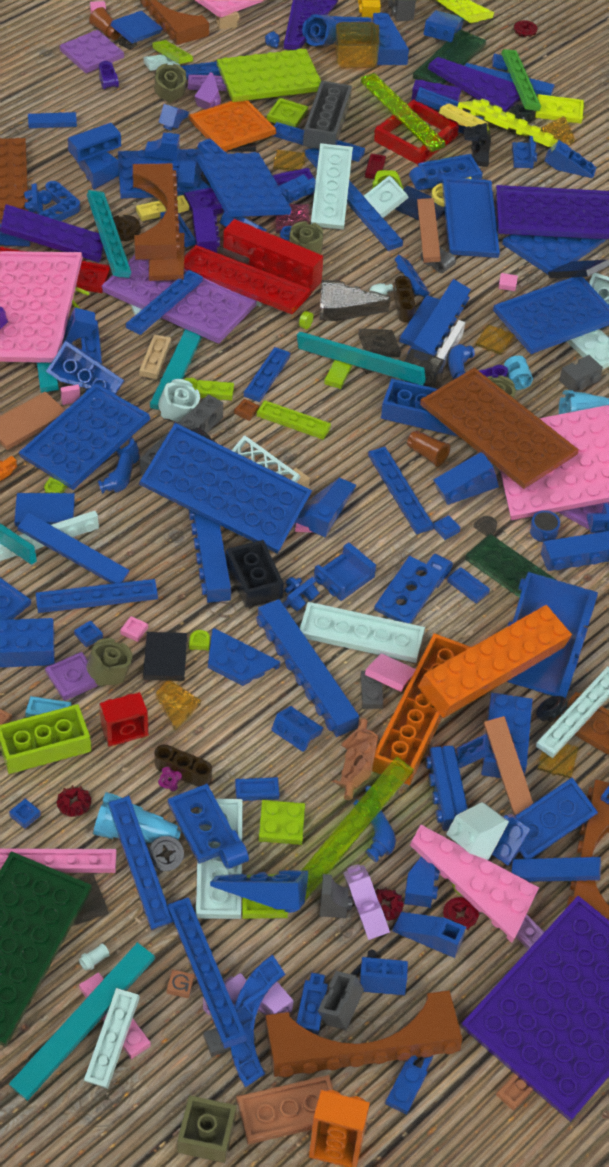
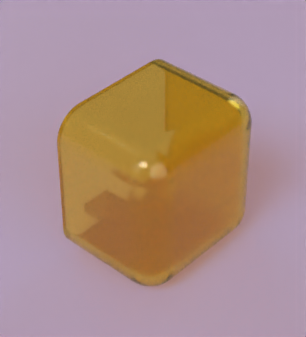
M339 22L336 25L335 35L337 64L342 68L375 67L379 54V25L373 22Z

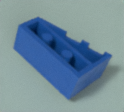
M108 152L77 162L81 170L85 172L87 180L91 182L93 189L119 176L118 160Z
M482 452L433 479L437 491L447 505L499 487L494 467Z

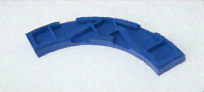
M273 955L263 961L253 971L240 990L234 1006L247 1041L231 1046V1054L237 1074L245 1088L265 1075L255 1049L254 1025L257 1011L263 998L270 988L285 976L283 969Z

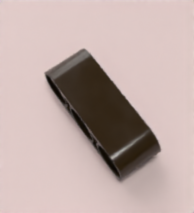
M398 276L395 279L394 286L397 314L401 322L409 323L415 312V300L411 281L406 276Z
M166 744L155 748V767L160 772H162L164 767H170L175 772H181L182 778L180 780L197 787L205 784L209 786L211 784L212 765L207 760Z

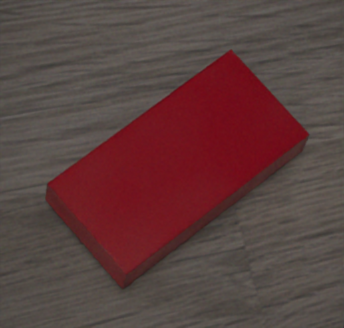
M370 154L365 178L375 179L377 171H383L386 162L385 155Z

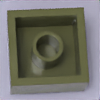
M189 1095L177 1140V1153L225 1163L235 1125L237 1105Z

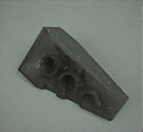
M322 280L320 320L340 321L389 312L390 296L374 291H363L358 286L350 287L342 281Z

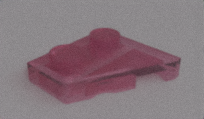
M289 204L292 209L290 215H275L276 234H279L285 226H292L301 221L309 222V205Z

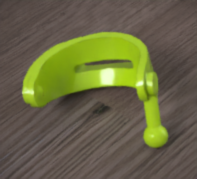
M394 170L377 171L372 182L373 189L388 176H391L404 189L398 173Z

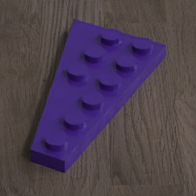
M293 0L284 40V49H300L307 41L302 33L305 20L314 14L328 15L339 0Z
M440 57L435 58L429 63L428 69L461 88L476 99H485L490 102V105L501 107L504 112L509 111L512 106L521 100L513 82Z

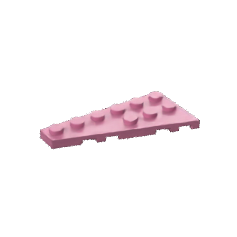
M420 825L410 846L428 863H432L441 871L440 875L445 879L448 878L455 885V889L479 912L485 913L492 920L491 923L496 928H500L507 935L506 938L512 943L539 887L484 858L470 854L455 842Z

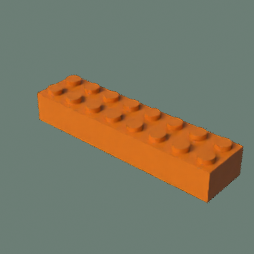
M545 605L425 673L418 688L439 714L445 718L563 649L572 634L552 610Z
M435 633L433 634L376 748L372 766L373 772L407 785L411 784L442 719V716L418 688V685L425 673L471 648L470 646Z

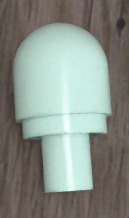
M379 283L371 286L369 293L373 298H381L387 295V292L394 289L392 284L385 285L384 283Z

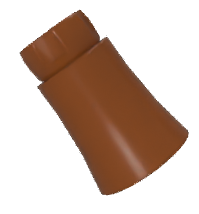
M99 7L91 13L89 23L99 29L112 40H117L121 36L111 26L113 18L105 8Z
M413 431L408 437L407 446L428 459L436 467L441 466L446 461L450 453L449 443L439 441L419 431Z

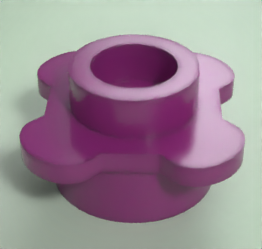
M164 767L158 784L161 787L170 789V791H176L182 774L179 771L171 770L170 767Z

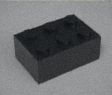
M264 540L226 549L227 567L245 608L283 598L284 582Z

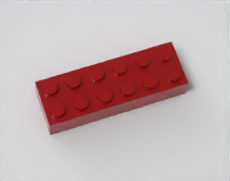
M236 219L224 229V256L311 289V294L322 282L323 255Z

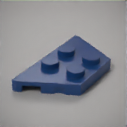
M213 628L208 668L244 686L253 679L264 676L266 671L272 668L276 670L280 667V661Z

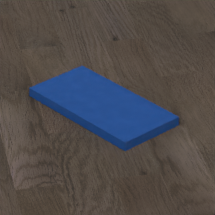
M443 177L442 188L449 252L453 255L499 258L500 250L491 180Z

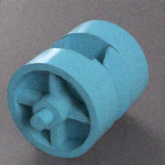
M519 355L507 359L504 366L508 369L507 377L514 382L515 389L521 390L530 386L533 377L526 359Z

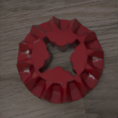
M528 20L516 22L513 28L516 34L524 37L536 35L538 29L535 23Z
M72 785L70 788H63V791L58 794L57 807L66 816H81L89 810L91 796L88 790H84L82 786L74 787ZM77 796L78 801H74L70 806V799Z
M385 887L379 890L377 888L375 893L380 905L382 904V898L385 901H391L390 908L385 904L381 905L386 921L399 917L404 907L402 895L396 893L395 889L389 890Z
M456 897L450 899L445 904L443 916L465 926L468 931L470 927L476 925L479 911L467 899ZM465 910L464 917L456 919L457 913Z

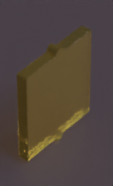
M277 150L273 169L287 171L302 169L303 165H305V153Z
M488 324L475 345L486 349L488 352L492 351L502 355L513 339L514 334Z
M565 744L553 758L542 751L537 770L551 773L553 776L559 775L571 778L579 747Z

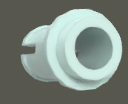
M101 943L89 953H83L79 963L84 970H92L94 965L110 956L109 951Z

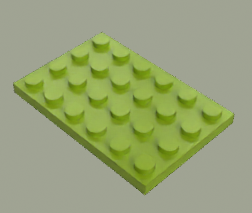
M306 49L217 59V67L232 102L317 92L321 83L320 77Z

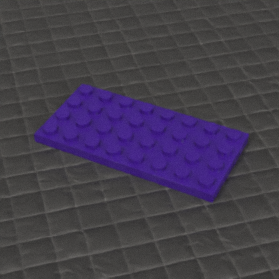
M496 185L498 234L609 239V191Z

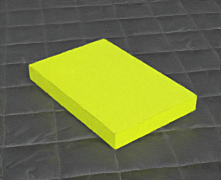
M538 94L537 98L541 108L540 111H536L535 118L582 124L584 100Z

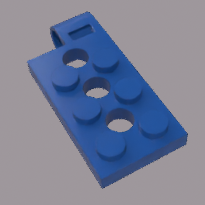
M466 154L418 163V167L410 171L409 178L417 190L434 188L442 183L443 177L482 179L483 173L472 155Z
M436 553L432 555L427 564L409 556L375 604L374 610L394 621L412 624L435 588H439L443 580L449 575L453 562ZM422 570L427 574L425 576H418L416 573ZM414 585L417 589L410 591L406 587ZM403 599L407 603L405 605H398L396 602Z
M208 784L168 798V805L199 864L219 856L228 870L249 861L245 845L239 839L236 831L231 829ZM198 807L202 809V812L195 814L190 810ZM207 824L211 826V829L203 831L199 827ZM218 842L220 847L211 848L209 843Z

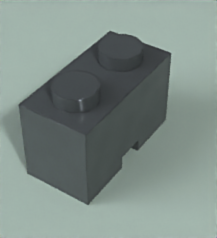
M587 355L579 359L578 364L571 363L563 367L559 381L569 390L577 392L593 383H597L601 379L603 367L594 358Z
M335 971L329 985L330 990L324 996L318 1013L326 1025L347 1030L364 989L356 975Z

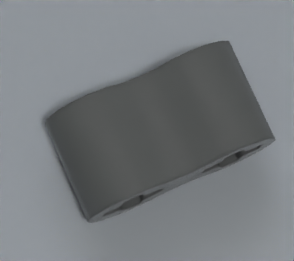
M439 246L441 262H428L425 264L433 266L439 273H444L455 265L456 259L452 253L442 250Z

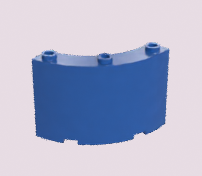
M528 572L526 578L521 579L518 590L522 592L513 622L509 621L508 626L547 605L570 631L572 636L563 649L506 682L552 696H563L566 699L588 630L584 626L589 625L598 592Z

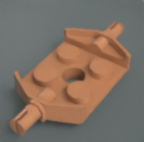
M364 718L359 719L358 729L341 744V746L347 749V752L345 754L341 781L334 780V783L345 788L344 799L349 801L353 799L354 790L371 776L378 735L371 730H366L368 720Z

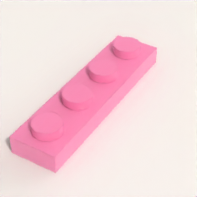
M98 972L79 984V989L86 998L102 982V976ZM107 1013L102 1018L103 1022H105ZM134 1019L131 1021L122 1047L130 1059L151 1047V1042Z

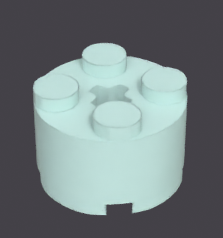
M175 379L171 383L166 384L158 403L161 416L164 419L180 422L198 405L200 394L197 389L195 390L192 387L193 384L182 379Z

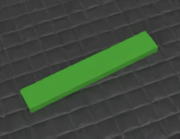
M503 49L501 55L524 108L540 111V102L517 51Z

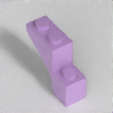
M358 864L350 866L343 874L368 940L390 933L382 907L378 902L365 866Z
M241 973L235 977L231 976L224 981L234 1006L240 990L247 981ZM276 982L263 998L258 1012L264 1015L290 1013L293 1009V1000L280 984ZM203 998V1010L208 1015H210L206 1002Z

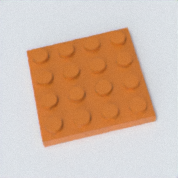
M248 100L230 101L189 115V120L207 139L213 140L225 152L276 134V128Z

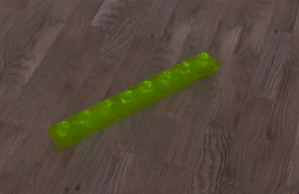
M375 73L361 77V83L431 152L445 147V141Z
M396 757L302 869L308 871L305 902L321 884L323 874L331 872L413 773L414 769L400 758Z

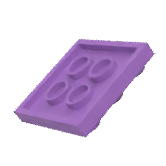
M99 30L92 31L60 45V51L85 73L98 69L99 63L102 61H110L112 63L124 58V52Z

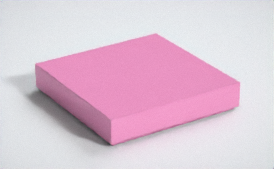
M381 653L367 667L365 675L402 692L409 684L416 669Z

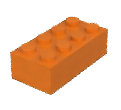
M321 1090L313 1118L309 1158L343 1167H357L370 1102H366L358 1096H343L335 1090Z

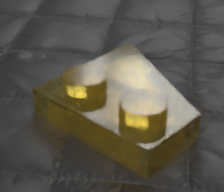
M564 116L541 127L542 132L554 135L553 138L567 145L574 143V135Z
M166 681L156 691V699L162 705L166 717L168 716L172 728L175 731L201 705L200 699L172 681Z

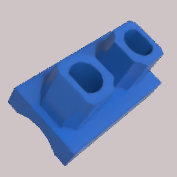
M34 183L31 184L32 190L24 192L25 199H28V202L25 203V208L30 212H37L39 214L43 211V204H48L52 200V195L46 190L39 192L37 184Z
M312 576L301 586V578H288L286 580L287 587L284 590L286 593L290 591L292 593L287 596V599L282 604L286 608L290 605L298 612L307 604L301 597L303 594L309 601L315 599L319 594V591L314 586L315 578Z

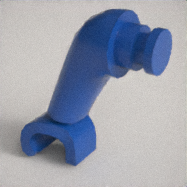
M455 345L449 351L447 360L453 380L466 373L464 363L468 358H473L475 355L474 348L471 345Z
M133 437L129 439L128 446L116 450L119 457L116 469L108 473L109 477L104 478L105 481L101 482V480H98L102 494L105 493V490H114L115 493L121 492L128 486L132 466L140 458L139 448Z
M366 786V794L370 800L363 804L356 799L353 804L356 811L364 816H368L375 834L372 838L373 843L370 845L371 849L368 848L365 852L370 859L377 862L379 856L382 857L384 854L390 855L396 845V837L381 809L376 790L371 786Z

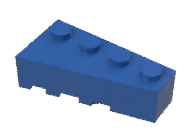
M382 12L373 13L372 34L377 65H407L409 49L389 14Z

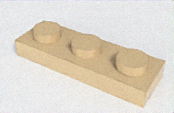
M154 334L139 370V376L152 379L158 378L171 345L170 337Z

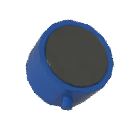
M551 511L535 513L530 526L531 536L539 542L556 539L560 527L559 517Z

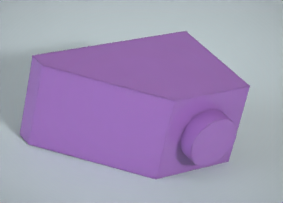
M211 72L194 96L197 106L203 109H208L221 103L215 78Z

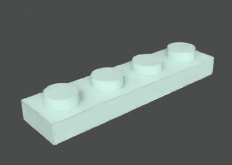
M116 988L84 1078L85 1082L108 1089L140 999L138 994Z

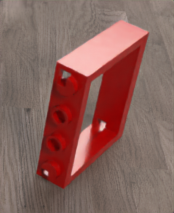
M413 99L375 128L374 142L418 165V163L426 162L458 136L459 124ZM412 115L441 130L420 148L390 132Z

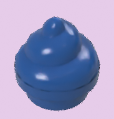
M274 31L265 36L267 46L272 48L279 46L280 37Z

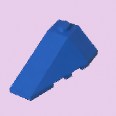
M67 341L64 342L46 370L47 373L61 382L79 385V387L90 389L96 383L115 395L125 381L77 346Z
M339 477L306 502L295 524L308 527L309 531L326 538L355 490L356 484Z
M284 870L279 871V874L274 876H268L266 872H258V874H254L250 878H247L246 874L219 875L210 881V886L275 909H284L285 912L291 913L300 910L305 903L308 871Z

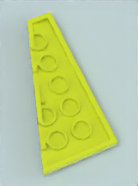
M437 0L469 23L490 19L494 15L493 11L470 0Z
M474 99L473 101L459 102L457 106L462 110H471L470 114L474 116H485L484 120L507 130L509 128L515 129L519 135L533 136V141L547 147H552L558 141L553 138L554 135L540 131L541 128L528 125L526 120L517 119L514 114L502 111L501 107L490 105L488 100Z

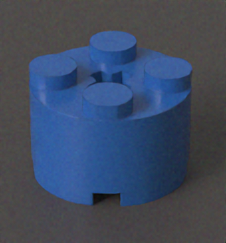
M311 15V17L305 20L302 28L303 36L307 40L306 42L312 46H329L334 44L338 34V22L329 15Z

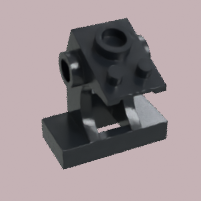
M487 123L478 124L473 127L468 126L464 129V140L472 141V157L478 166L488 167L491 145L490 129Z

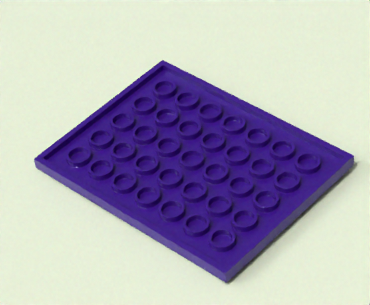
M579 896L571 902L461 1023V1028L570 1122L609 1078V920Z

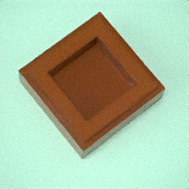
M243 399L234 409V414L250 421L256 415L260 406Z

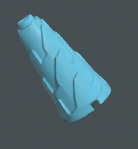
M564 390L562 394L566 396L565 398L560 397L559 414L609 405V398L583 392H574L573 390Z
M105 792L93 835L113 839V837L119 838L108 802L122 797ZM132 804L146 843L152 844L154 840L161 836H172L179 840L181 830H177V825L164 820L161 816L142 810V807Z

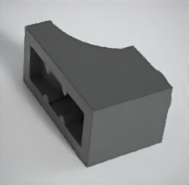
M323 874L320 916L346 918L347 910H352L353 897L348 896V887L338 885L333 880L332 875Z

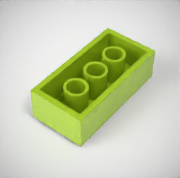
M79 704L0 725V750L8 774L91 752L90 735Z

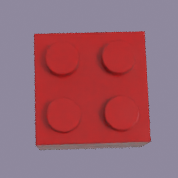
M140 692L127 694L116 699H108L99 703L101 729L108 747L149 736L148 711Z

